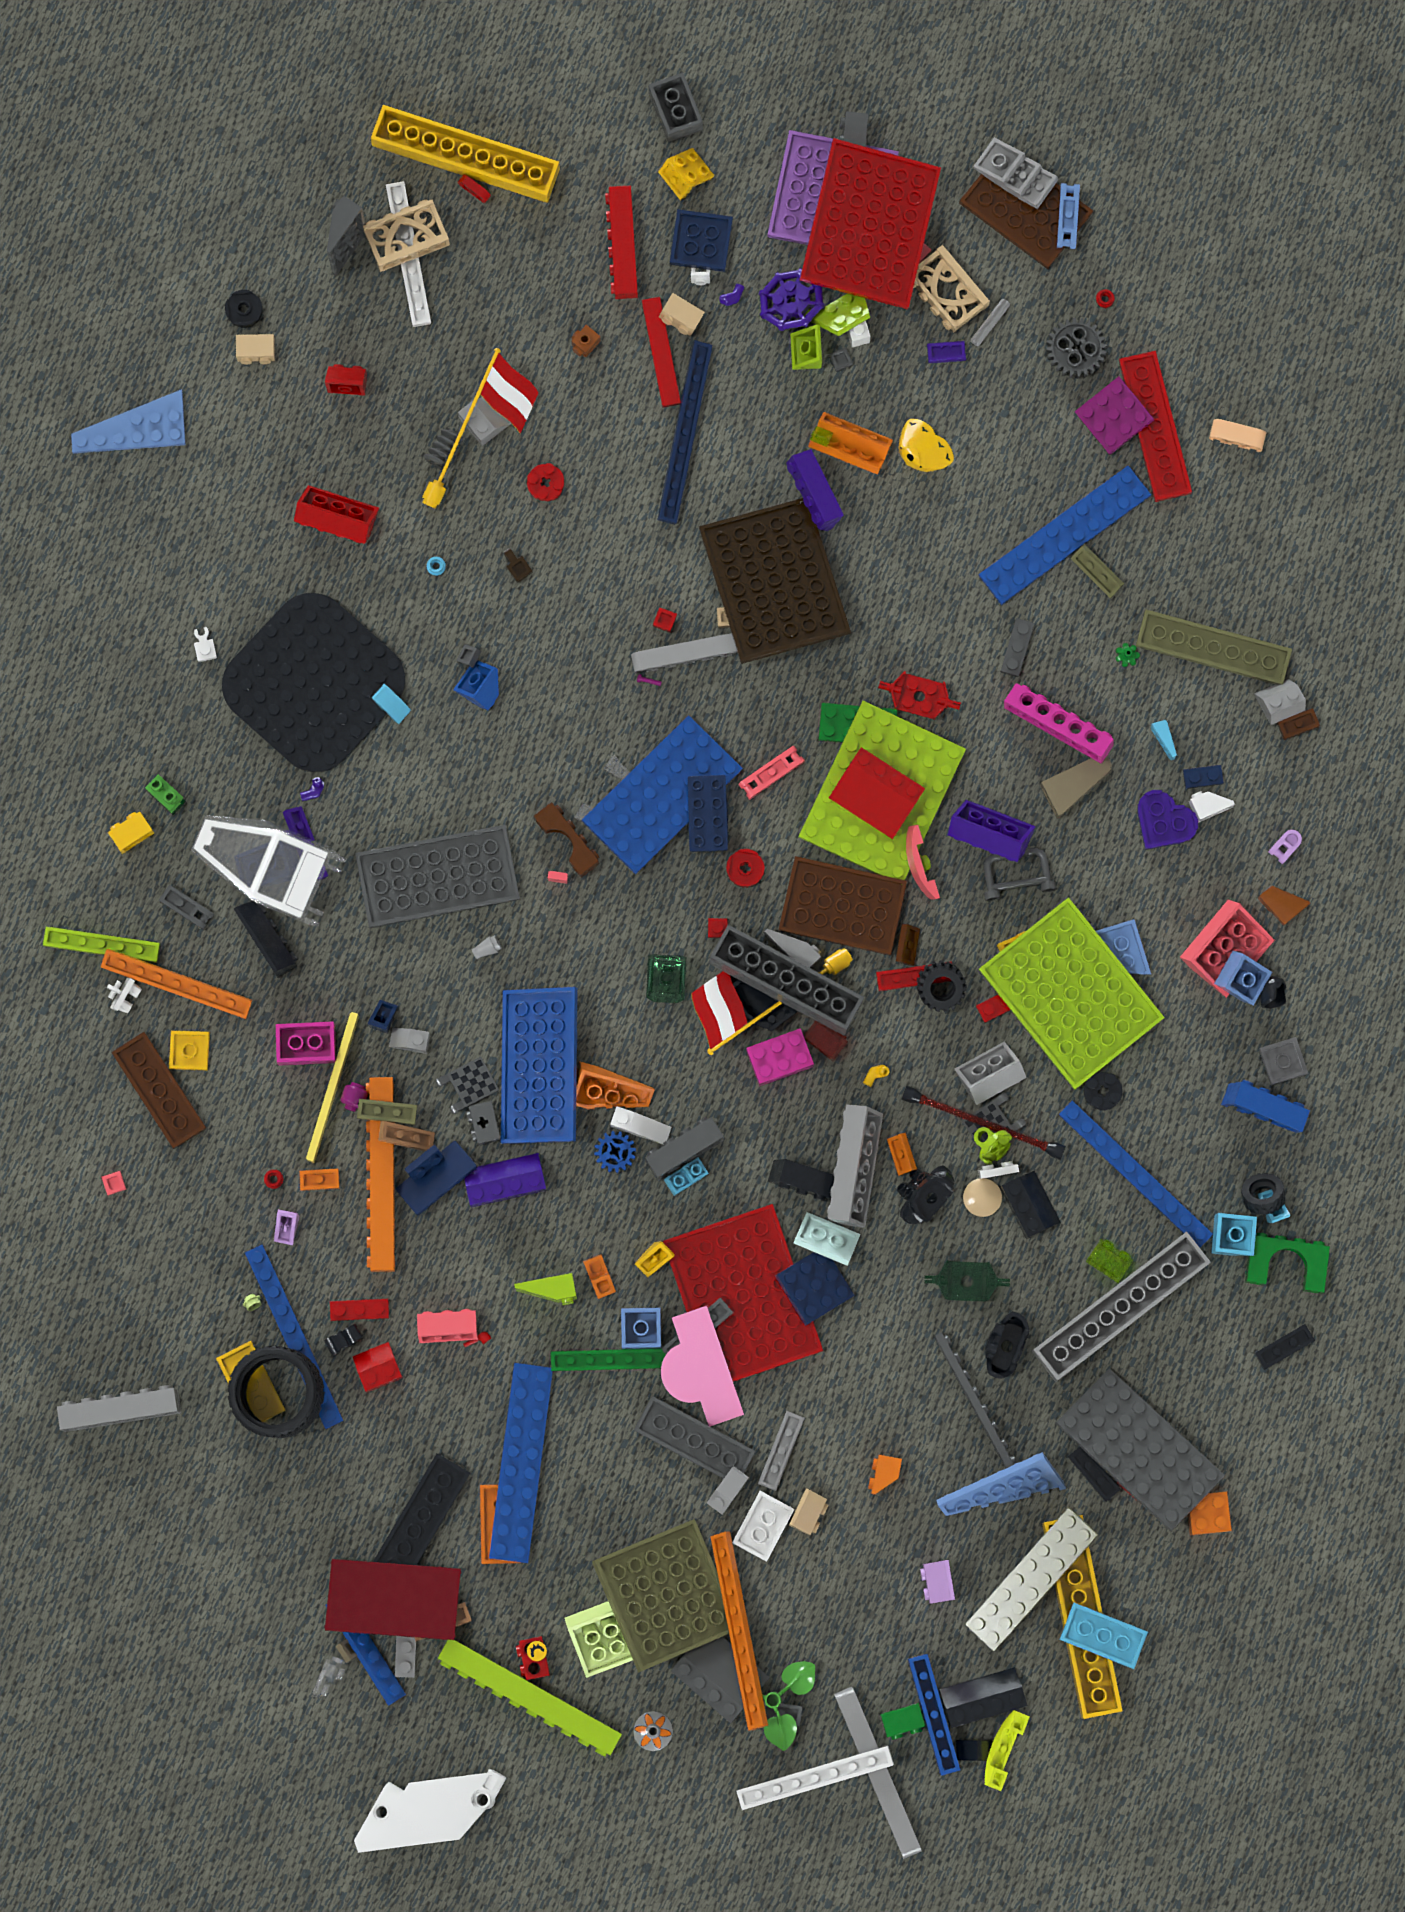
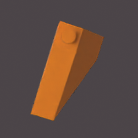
M579 1061L577 1067L576 1106L585 1109H595L596 1107H606L608 1109L616 1106H625V1108L649 1107L655 1091L654 1088L601 1067Z

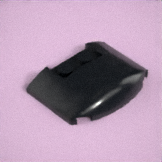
M730 975L732 984L742 1002L745 1016L750 1021L778 1002V1000ZM782 1003L754 1024L772 1032L798 1011Z

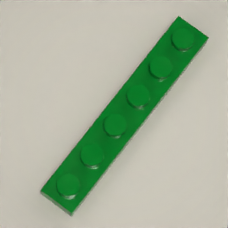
M662 1349L551 1351V1371L661 1369L666 1354Z

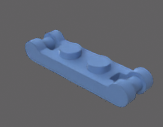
M1061 183L1057 248L1065 246L1070 247V249H1076L1080 184L1068 186L1067 183ZM1066 193H1073V197L1066 196ZM1064 234L1071 235L1070 239H1063Z

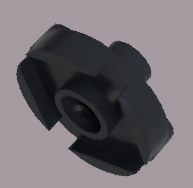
M238 290L231 294L232 296L225 303V313L228 320L240 328L251 327L258 323L263 313L260 298L249 290ZM242 305H246L249 308L246 313L239 311Z
M1095 1073L1086 1081L1083 1090L1084 1098L1090 1106L1097 1110H1110L1121 1100L1122 1085L1112 1073ZM1101 1085L1108 1089L1105 1097L1102 1094H1098Z

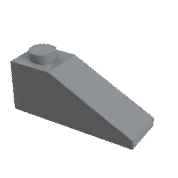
M770 929L764 931V935L784 955L810 969L821 959L819 955L821 952L815 945L811 946L807 942Z

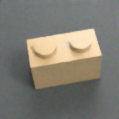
M672 293L659 318L665 324L676 327L680 333L691 336L705 312Z
M274 334L236 335L237 361L245 365L252 364V361H259L261 364H270L271 361H275Z

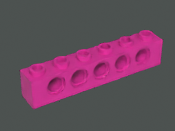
M1016 683L1004 700V708L1100 764H1102L1113 747L1114 739L1109 733L1099 731L1092 723H1085L1076 714L1064 711L1059 704L1050 703L1046 697L1041 694L1036 695L1025 685L1021 686ZM1025 701H1030L1032 704L1026 706L1023 703ZM1045 710L1048 713L1046 715H1041L1039 712ZM1056 720H1063L1064 723H1063V724H1057V723H1055V721H1056ZM1073 729L1080 730V732L1077 734L1072 733L1071 731ZM1090 738H1094L1097 741L1094 743H1090L1087 740Z

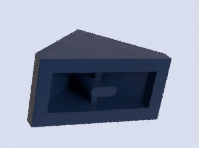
M379 1000L368 1021L369 1027L388 1034L398 1006Z

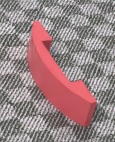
M909 826L906 836V854L911 873L921 891L929 899H938L940 896L935 880L927 881L917 848L918 844L924 843L919 826Z

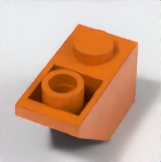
M878 1455V1459H873L872 1470H875V1478L870 1477L868 1489L872 1490L871 1494H877L899 1478L902 1459Z

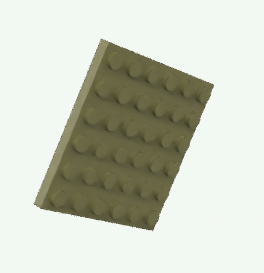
M695 1519L592 1561L638 1673L729 1634L718 1573Z

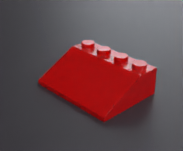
M861 747L832 791L829 799L893 840L925 788Z

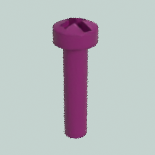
M642 674L637 676V682L639 683L642 681L661 686V681L642 677Z

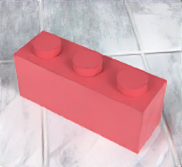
M463 1309L459 1312L445 1310L441 1313L427 1311L417 1314L419 1343L478 1340L475 1310Z

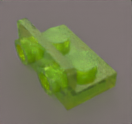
M1100 1239L1086 1262L1119 1283L1133 1259L1130 1258V1254L1126 1251L1116 1249L1111 1241Z

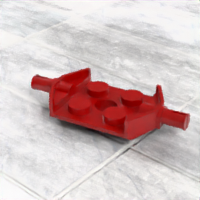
M906 671L891 684L880 681L878 689L889 691L894 709L934 720L945 708L948 709L950 707L959 710L961 702L950 700L944 681L943 683L906 674ZM921 692L924 694L925 699L920 702L916 701L914 694Z

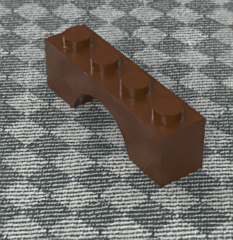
M551 802L534 815V820L545 834L557 832L570 839L573 845V853L569 859V864L582 878L599 865L598 858L600 857L594 849L590 850L586 846L588 842L582 834L578 836L574 831L576 827L571 820L566 821L562 816L564 812L559 805L554 806Z

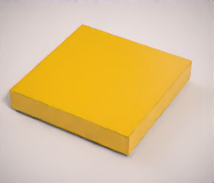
M171 1031L169 1069L208 1071L210 1032Z

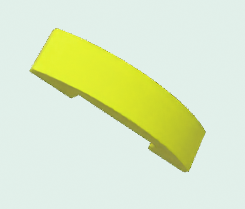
M1013 1710L1001 1725L987 1758L985 1769L986 1786L999 1791L1002 1790L1008 1772L1003 1770L1017 1734L1023 1735L1030 1716Z

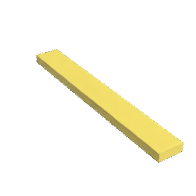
M350 1013L306 1156L307 1161L315 1163L353 1039L359 1019L357 1013Z

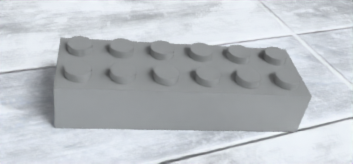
M846 1104V1109L843 1112V1128L840 1131V1147L837 1150V1165L834 1169V1184L830 1192L831 1202L827 1210L829 1220L846 1226L864 1228L883 1113L868 1106Z
M165 1385L160 1386L157 1391L147 1388L139 1390L140 1393L138 1394L128 1391L120 1393L119 1397L110 1394L100 1396L101 1400L84 1398L81 1399V1403L73 1401L62 1402V1406H57L59 1427L61 1431L69 1432L180 1414L179 1393L173 1386Z

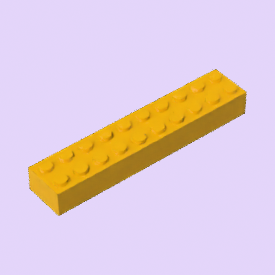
M386 105L382 106L371 136L373 147L459 175L465 174L472 179L546 203L549 201L560 170L559 161Z
M1057 1520L1042 1523L1044 1535ZM1089 1546L1055 1584L1063 1629L1073 1603L1102 1613ZM1066 1643L1081 1718L1086 1719L1122 1712L1112 1660Z

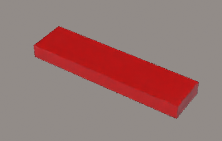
M926 965L876 972L878 990L886 991L917 986L918 983L916 981L920 977L919 973L921 970H925L924 967ZM944 976L938 977L932 984L951 982V979Z

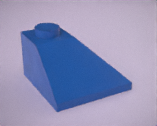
M477 660L473 668L469 667L453 690L478 707L488 711L499 696L498 669Z

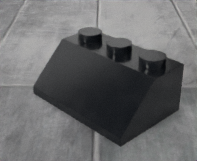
M1035 1171L1001 1185L1000 1189L1026 1240L1061 1223Z

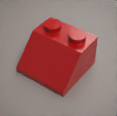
M340 364L328 366L325 377L328 393L365 396L366 369H363L361 366L347 368Z
M389 1342L352 1356L365 1392H370L403 1378Z

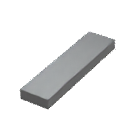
M786 1411L759 1479V1485L774 1491L777 1490L805 1419L804 1417Z

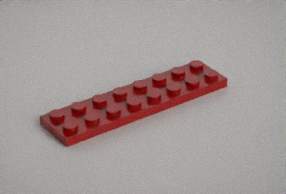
M1156 351L1120 358L1119 365L1124 383L1154 418L1153 422L1137 433L1154 501L1158 502L1192 494Z

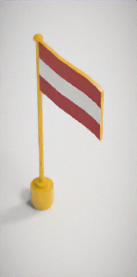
M499 348L494 349L495 353L438 481L435 479L433 482L429 481L422 496L424 498L422 503L436 509L437 505H440L446 488L443 487L442 479L479 396L481 395L496 412L510 421L520 434L539 392L534 385L508 364L501 356Z
M845 948L837 950L824 959V970L819 973L822 975L826 972L833 975L838 974L853 961L850 953ZM724 971L691 993L694 1009L707 1036L710 1047L707 1050L709 1055H713V1052L782 1004V1002L778 1001L747 1023L742 1002L732 984L731 977Z

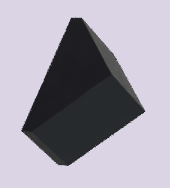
M956 1740L957 1760L987 1761L993 1741Z

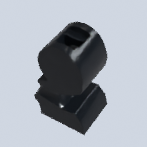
M353 1324L345 1330L339 1331L336 1335L325 1339L324 1342L332 1356L335 1357L342 1348H348L360 1341L363 1335L360 1334L357 1325Z

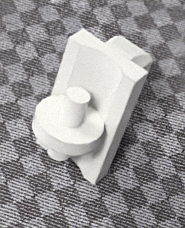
M126 978L120 990L119 988L122 984L120 981L117 980L114 986L108 984L107 988L111 990L108 998L113 1000L117 994L110 1006L111 1009L125 1013L130 1011L133 1004L125 1000L127 994L137 998L142 990L134 983L135 980Z

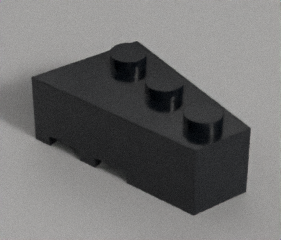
M779 1159L773 1161L767 1182L776 1184L783 1189L796 1190V1193L807 1196V1194L814 1195V1199L825 1201V1199H831L830 1192L834 1184V1175L787 1159Z

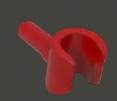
M481 1332L477 1336L478 1340H469L463 1343L466 1348L479 1340L484 1345L491 1339V1336L487 1332Z

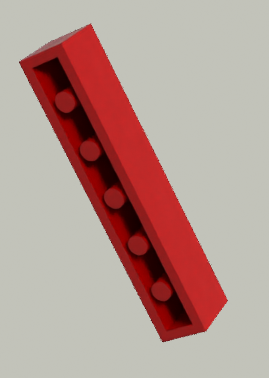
M631 185L609 187V193H605L606 205L610 204V211H606L607 222H611V229H607L608 240H612V247H608L609 258H613V265H610V276H614V282L611 283V294H615V299L638 298Z

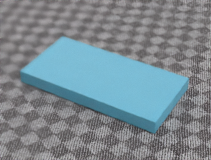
M1073 1603L1059 1640L1134 1669L1148 1632Z

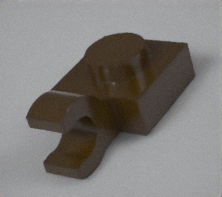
M510 548L504 551V556L510 562L506 568L517 583L533 573L523 556L517 559Z

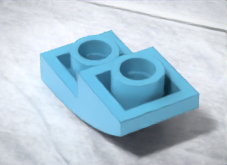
M385 684L372 697L378 706L386 711L398 724L411 711Z
M698 1157L666 1177L664 1181L675 1196L709 1173Z

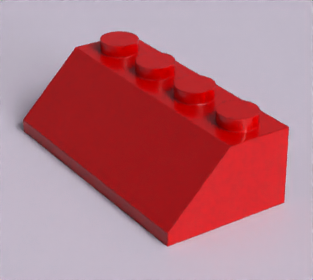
M308 485L297 502L294 522L302 526L316 528L321 532L335 534L337 537L353 540L356 543L365 544L370 537L379 507Z

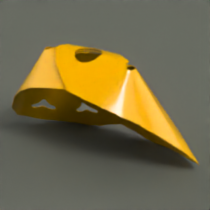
M909 419L906 422L899 439V453L906 465L919 471L930 472L943 469L953 462L954 455L951 447L942 437L935 435L930 425L918 419ZM908 454H912V455H913V457H914L913 461H910V460L908 459V457H907Z

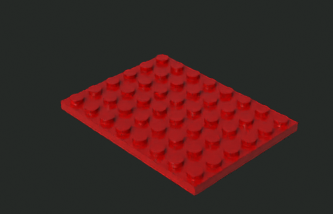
M833 138L799 281L908 310L941 167Z
M773 1204L663 1241L675 1254L669 1262L686 1312L704 1306L709 1308L719 1298L733 1311L732 1315L715 1328L733 1382L823 1352L814 1322L812 1321L808 1325H804L775 1277L778 1273L792 1266L793 1261Z

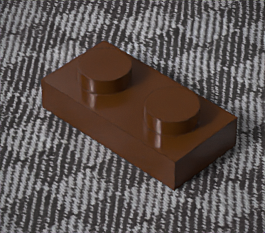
M1313 708L1277 722L1284 740L1320 726Z
M902 924L896 962L914 966L920 933L919 928L909 924Z

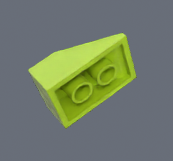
M572 1273L514 1284L518 1292L557 1303L562 1302V1305L573 1304V1300L577 1299Z

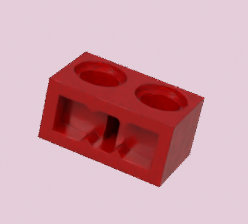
M542 1636L521 1640L519 1645L516 1646L517 1655L522 1657L523 1665H520L521 1676H526V1680L550 1676L546 1656L541 1661H533L525 1652V1646L528 1643L540 1641L544 1644ZM531 1663L539 1664L540 1671L537 1674L530 1673L529 1666Z

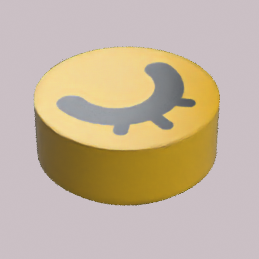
M540 1641L530 1643L527 1648V1655L533 1661H541L547 1654L546 1646Z

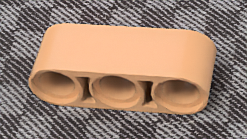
M1214 419L1209 439L1212 441L1216 439L1220 440V443L1239 445L1238 447L1248 450L1251 448L1257 450L1256 452H1261L1266 432L1242 424Z

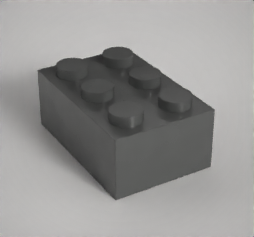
M684 73L648 85L649 96L668 142L703 130V121Z

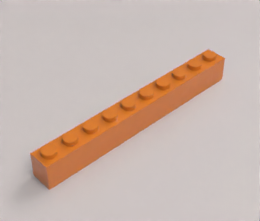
M393 1077L369 1078V1083H366V1091L370 1094V1100L394 1102ZM370 1120L366 1121V1132L370 1133V1140H366V1151L370 1152V1159L366 1160V1169L370 1171V1179L366 1180L367 1190H370V1198H367V1210H370V1217H367V1229H370V1237H367V1248H370V1256H367V1268H370L371 1272H395L394 1144L378 1141L380 1123L382 1121Z

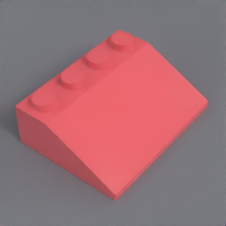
M1227 900L1180 958L1195 973L1227 998L1229 993L1214 983L1232 951L1245 954L1257 962L1274 942V939L1240 903Z

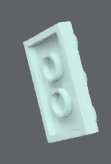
M806 1212L794 1244L848 1266L860 1234Z

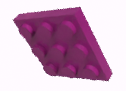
M1119 376L1074 411L1109 455L1154 421V418Z

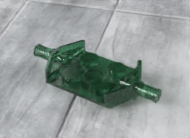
M946 1260L938 1275H924V1279H932L924 1280V1284L938 1285L945 1300L988 1302L995 1288H998V1286L1010 1287V1283H1002L1010 1282V1279L996 1277L990 1262H955ZM964 1276H969L972 1279L970 1287H964L961 1284V1279Z

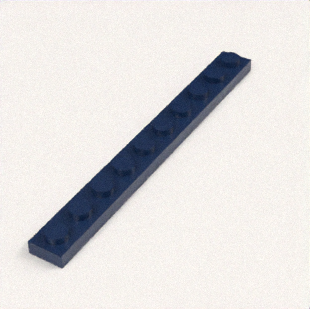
M696 340L692 344L657 518L659 521L674 525L677 524L713 346Z

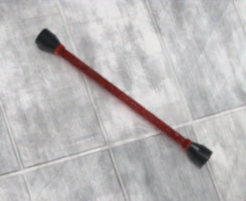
M906 1086L901 1099L909 1103L933 1106L935 1109L938 1108L940 1111L942 1110L951 1115L954 1114L956 1117H961V1119L963 1118L972 1123L975 1122L977 1125L979 1124L996 1132L1006 1130L1012 1138L1014 1137V1139H1019V1141L1021 1140L1030 1145L1033 1144V1146L1035 1145V1147L1040 1148L1058 1160H1061L1066 1147L1057 1142H1041V1140L1039 1141L1030 1136L1027 1137L1025 1134H1020V1132L1018 1133L1009 1128L1006 1129V1127L999 1126V1124L990 1123L988 1120H983V1118L981 1119L965 1111L962 1112V1110L960 1111L957 1108L946 1106L944 1103H939L926 1097L910 1086Z

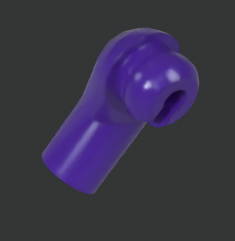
M736 284L732 293L720 296V303L725 306L737 304L745 287Z
M314 778L310 790L300 792L302 802L320 796L324 788V782L321 778Z

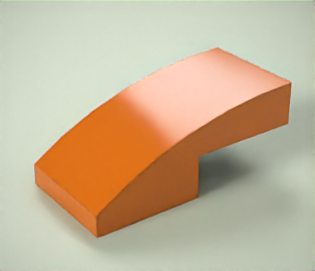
M601 1254L583 1261L598 1299L616 1292Z

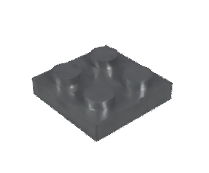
M1296 1037L1259 1048L1270 1085L1308 1074Z

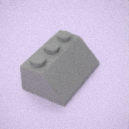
M1005 1041L954 1069L976 1105L1027 1078L1021 1062Z

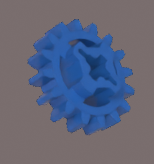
M612 1131L611 1136L605 1133L604 1140L598 1139L601 1144L595 1145V1148L599 1150L594 1153V1156H599L596 1162L603 1163L602 1169L608 1167L609 1173L612 1169L619 1173V1168L626 1171L625 1165L632 1166L630 1159H635L632 1153L636 1152V1148H631L634 1142L627 1141L628 1135L622 1137L621 1131L618 1135H615V1132ZM613 1140H620L623 1143L617 1144ZM607 1144V1152L602 1155V1149ZM611 1145L616 1150L620 1149L618 1152L619 1159L614 1154L610 1155L612 1153ZM628 1150V1156L624 1161L622 1158L623 1152ZM606 1161H616L617 1165L610 1164Z

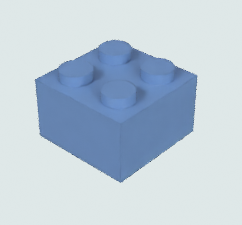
M1232 951L1214 984L1242 1002L1254 1006L1272 972L1245 954Z
M660 1308L621 1309L622 1349H661Z

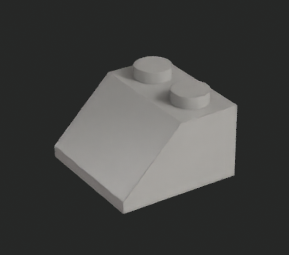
M481 397L477 400L466 428L483 446L507 428L511 422L496 412ZM472 402L458 412V417L462 423H464Z
M1290 679L1285 680L1283 684H1275L1254 693L1270 725L1305 711L1306 699L1298 685Z

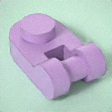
M1288 830L1268 852L1272 856L1274 854L1279 859L1278 861L1283 864L1301 844L1302 837L1300 833L1296 830ZM1281 845L1287 849L1285 853L1279 849Z

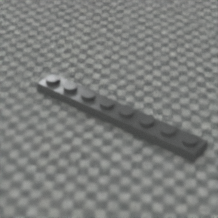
M942 1332L935 1335L934 1338L1005 1469L1013 1466L1017 1462L1013 1455L1009 1456L1007 1453L1008 1445L1004 1438H999L997 1434L999 1429L996 1423L989 1420L987 1415L990 1413L985 1404L981 1405L978 1399L980 1397L978 1390L975 1386L971 1387L968 1381L971 1378L967 1370H962L959 1365L961 1359L957 1352H952L950 1348L952 1343L947 1334L944 1336Z

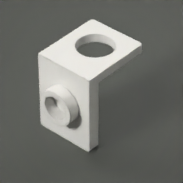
M692 268L691 283L696 285L710 283V270L695 272L696 268Z

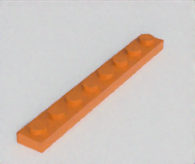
M106 949L101 968L244 1019L247 1018L253 1001L111 949Z

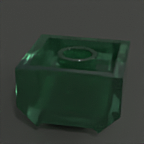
M648 955L646 998L653 1002L679 1003L685 999L687 957L680 955Z

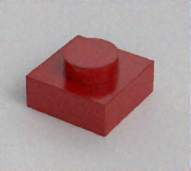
M659 607L653 627L671 633L677 614Z
M708 918V938H721L727 927V918Z

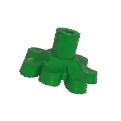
M1123 643V648H1116L1115 652L1119 655L1115 659L1117 662L1122 661L1123 667H1127L1128 663L1134 666L1136 664L1135 659L1140 657V654L1135 652L1137 647L1135 645L1129 647L1128 643Z

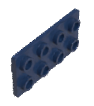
M689 776L687 779L690 852L727 851L728 802L726 776Z
M453 1141L441 1152L434 1144L405 1168L410 1177L400 1184L396 1191L418 1216L473 1172L477 1165L456 1141Z

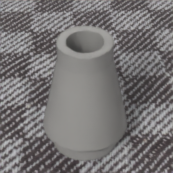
M494 935L492 937L488 936L473 948L472 952L475 958L478 959L498 953V950L502 949Z

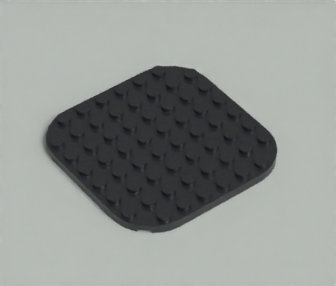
M304 593L287 601L231 660L223 674L222 692L229 708L293 766L307 772H324L333 769L343 762L387 715L386 711L381 709L372 699L383 684L387 685L401 698L405 688V672L397 655L334 599L319 593Z

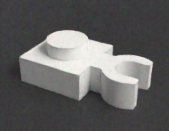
M204 627L205 634L202 636L198 635L197 629L194 630L195 637L199 640V642L194 643L198 662L217 658L213 639L207 640L209 636L207 627Z

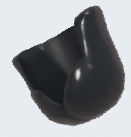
M1277 976L1269 977L1260 993L1262 1008L1272 1009L1286 1004V984L1282 978Z

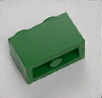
M919 1703L880 1714L886 1737H891L892 1740L903 1737L902 1733L908 1731L911 1734L922 1732L921 1728L925 1727Z

